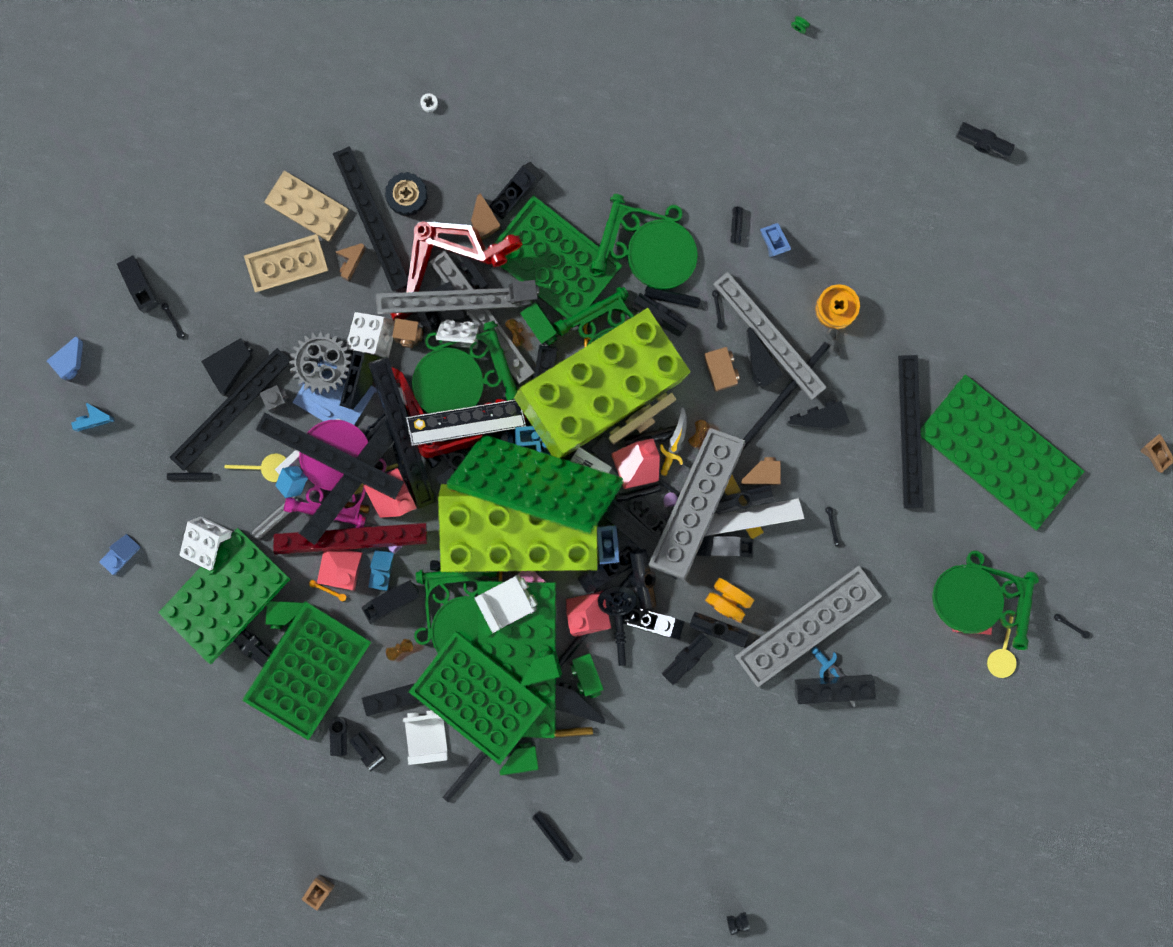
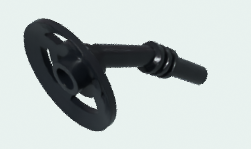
M622 586L610 587L604 590L598 597L600 610L605 614L615 616L616 632L614 635H616L615 639L617 640L615 644H617L618 666L626 665V640H624L626 639V636H624L626 632H624L622 615L630 612L635 607L637 601L635 593L631 589ZM622 593L623 596L612 597L611 594ZM629 598H631V600H632V603H631L630 606H629V600H628ZM604 600H606L607 608H604L603 606Z

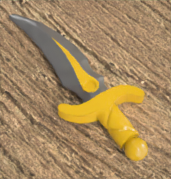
M683 407L681 408L677 427L669 440V449L666 450L663 444L660 445L661 452L666 456L660 472L663 476L668 474L673 459H677L680 465L683 464L681 456L677 454L681 449V443L684 441L687 427V418Z

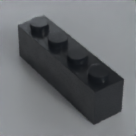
M872 674L796 679L795 698L798 705L876 699L875 680Z

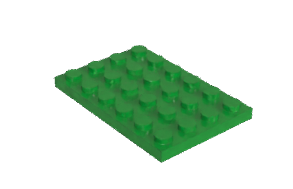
M534 195L495 241L498 244L511 234L520 237L523 245L506 255L507 262L500 267L519 282L535 280V284L539 287L538 297L566 319L590 307L622 268L620 263L608 255L606 272L602 274L592 271L591 265L595 258H597L599 247Z
M237 528L231 534V538L225 540L218 548L213 569L207 570L200 567L158 613L207 663L212 664L291 578Z
M305 601L242 698V701L306 740H309L371 641Z
M458 631L454 632L409 691L410 694L499 765L548 704L527 686H522L517 678Z

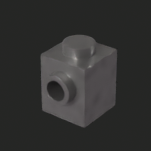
M535 280L512 282L508 285L511 304L521 303V306L532 305V301L537 300V296H539V287L535 284Z
M278 385L260 393L266 409L270 413L288 405L286 401L288 399L287 393L284 388L281 389Z

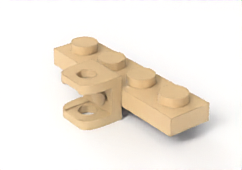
M664 393L657 399L658 403L654 406L649 404L630 416L625 421L627 425L623 428L618 426L610 432V442L614 445L635 429L641 434L654 425L655 421L652 417L676 401L673 393L669 395Z

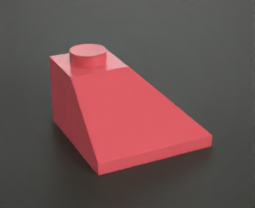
M653 438L635 442L611 454L619 477L623 478L624 489L659 481L660 455Z
M398 468L387 473L404 482L395 500L363 484L380 518L401 516L417 508Z
M350 550L323 551L317 583L355 590L362 553Z
M603 591L566 599L567 619L572 636L576 637L612 629L609 615L602 612L598 606V597ZM604 600L603 602L604 608H607L606 600Z

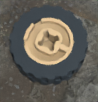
M402 172L394 175L388 181V185L385 188V197L389 207L401 216L417 214V212L423 209L426 205V200H428L425 183L414 173Z

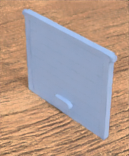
M320 359V362H317L318 367L324 364L323 360ZM327 365V366H330V367H332V368H334V369L337 368V366H335V365H334V366H333V365ZM324 371L322 377L329 379L333 373L331 371ZM341 379L343 386L336 384V391L331 387L328 394L323 389L321 395L318 389L312 393L311 387L305 391V384H303L292 403L322 421L338 418L355 425L374 393H377V389L371 386L354 410L339 406L346 382L344 379Z

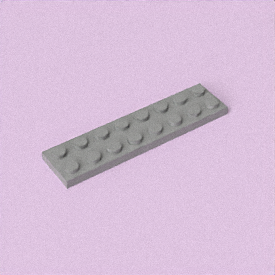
M709 428L648 564L649 567L683 580L686 579L745 446V440Z
M857 566L735 655V658L758 688L882 596L861 567Z

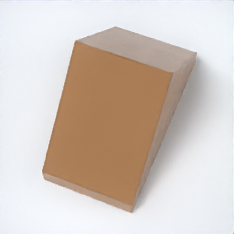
M319 874L301 900L317 911L335 885Z

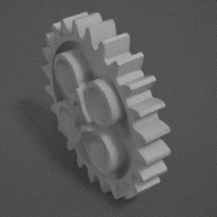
M322 332L319 333L318 337L312 333L311 339L304 336V343L300 340L298 341L299 348L293 347L296 354H290V357L294 360L289 361V365L295 367L291 368L290 372L296 373L293 376L294 380L300 379L298 386L305 384V391L311 387L312 393L318 389L321 395L323 389H325L329 394V388L332 387L336 391V384L343 386L341 379L346 380L347 378L345 373H348L349 368L346 366H350L351 363L347 359L351 357V354H345L348 347L342 348L343 341L337 343V336L330 339L329 333H327L326 337L322 336ZM311 348L319 350V353L315 356L310 355L308 352ZM329 353H336L338 355L334 361H330L327 356ZM304 358H309L312 361H305ZM320 359L323 360L324 364L318 367L316 362H320ZM327 365H333V366L335 365V366H337V368L334 369V368H332V367H330V366H327ZM306 366L314 368L311 374H306L303 370ZM324 371H331L333 373L329 379L323 378L322 374Z

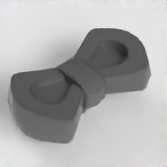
M830 328L826 331L825 335L829 339L827 344L831 345L829 353L836 357L841 355L843 350L838 343L839 331L836 328Z

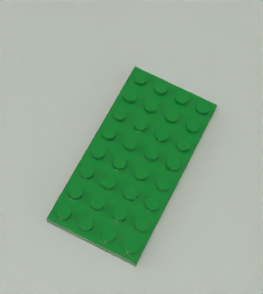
M966 374L920 428L923 440L1035 531L1085 472Z
M483 434L481 440L477 441L448 480L447 488L591 534L623 485V478Z
M478 581V596L506 581ZM527 582L528 588L526 589L529 595H533L536 599L537 610L502 627L494 633L478 606V648L520 682H522L534 659L539 656V652L550 650L551 653L556 652V582ZM556 678L526 685L548 704L522 737L555 738Z

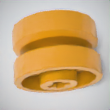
M841 284L832 285L825 289L818 298L815 307L816 316L820 323L829 329H844L859 314L860 301L855 291L850 287ZM835 305L840 306L837 310L834 307Z
M718 578L714 588L722 596L710 592L704 601L725 617H730L741 623L745 613L737 605L750 608L754 599L727 581Z

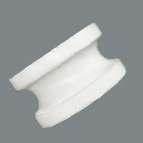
M428 93L422 96L420 101L422 109L426 112L435 111L438 107L435 95ZM432 99L434 105L426 107L425 100Z

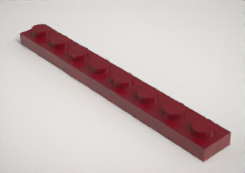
M426 523L326 530L315 545L300 535L299 532L274 534L273 552L276 555L427 544Z

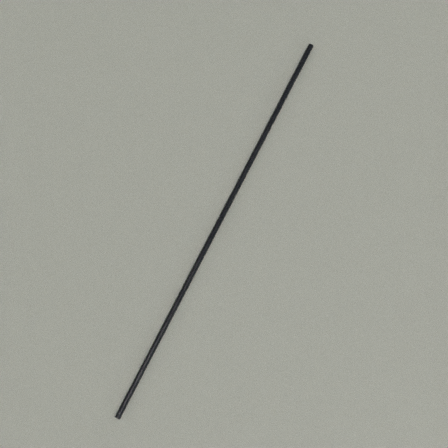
M824 342L806 364L812 369L829 349L830 345ZM794 379L742 439L745 440L743 450L798 386ZM632 572L620 586L628 588L632 584ZM622 593L612 594V597L622 596ZM589 634L575 638L558 659L560 667L565 664ZM481 751L442 797L445 801L449 802L487 757L484 752Z

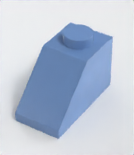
M77 336L47 360L61 379L70 380L78 374L77 371L81 368L83 341Z
M616 526L597 527L600 564L619 562Z

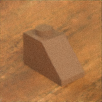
M480 193L477 195L471 223L478 230L481 239L484 240L501 230V226Z
M765 457L764 461H760L740 481V485H780V461H776L775 457Z

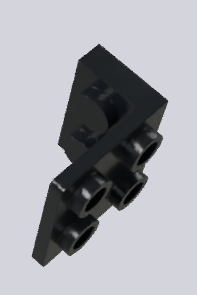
M448 282L429 291H452L455 289L452 282ZM463 310L417 312L425 333L438 329L441 321H457L465 317Z

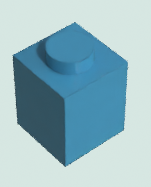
M298 466L282 468L275 486L285 498L300 496L308 477Z

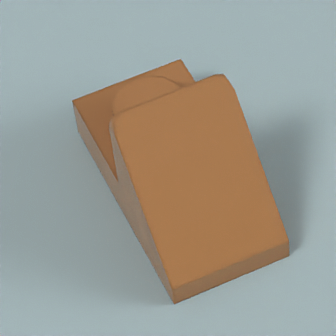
M360 243L336 251L338 256L348 260L347 263H343L340 269L342 279L350 282L366 250L365 245Z
M1160 434L1140 450L1150 458L1155 469L1160 473L1173 463V456Z

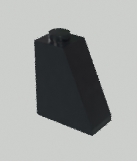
M240 338L201 361L222 396H225L253 358L251 353L253 348L248 340L245 342Z
M704 536L696 556L753 558V539L745 537Z
M409 580L370 600L361 609L369 624H372L419 598V590Z

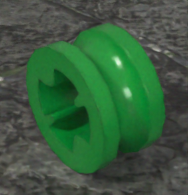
M796 16L794 18L795 22L791 23V27L797 32L805 34V28H809L810 24L804 18Z

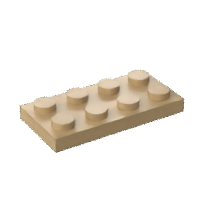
M283 171L264 201L269 207L312 233L318 234L319 237L329 243L349 212V209L286 171Z
M318 234L244 255L255 293L329 271Z

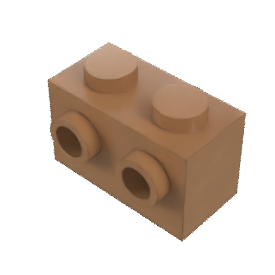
M395 318L392 336L394 341L406 348L418 346L419 341L422 342L424 330H422L419 322Z
M727 347L705 353L704 359L714 391L717 392L737 386V380H740L738 370L733 369L732 362H734L732 351H728Z

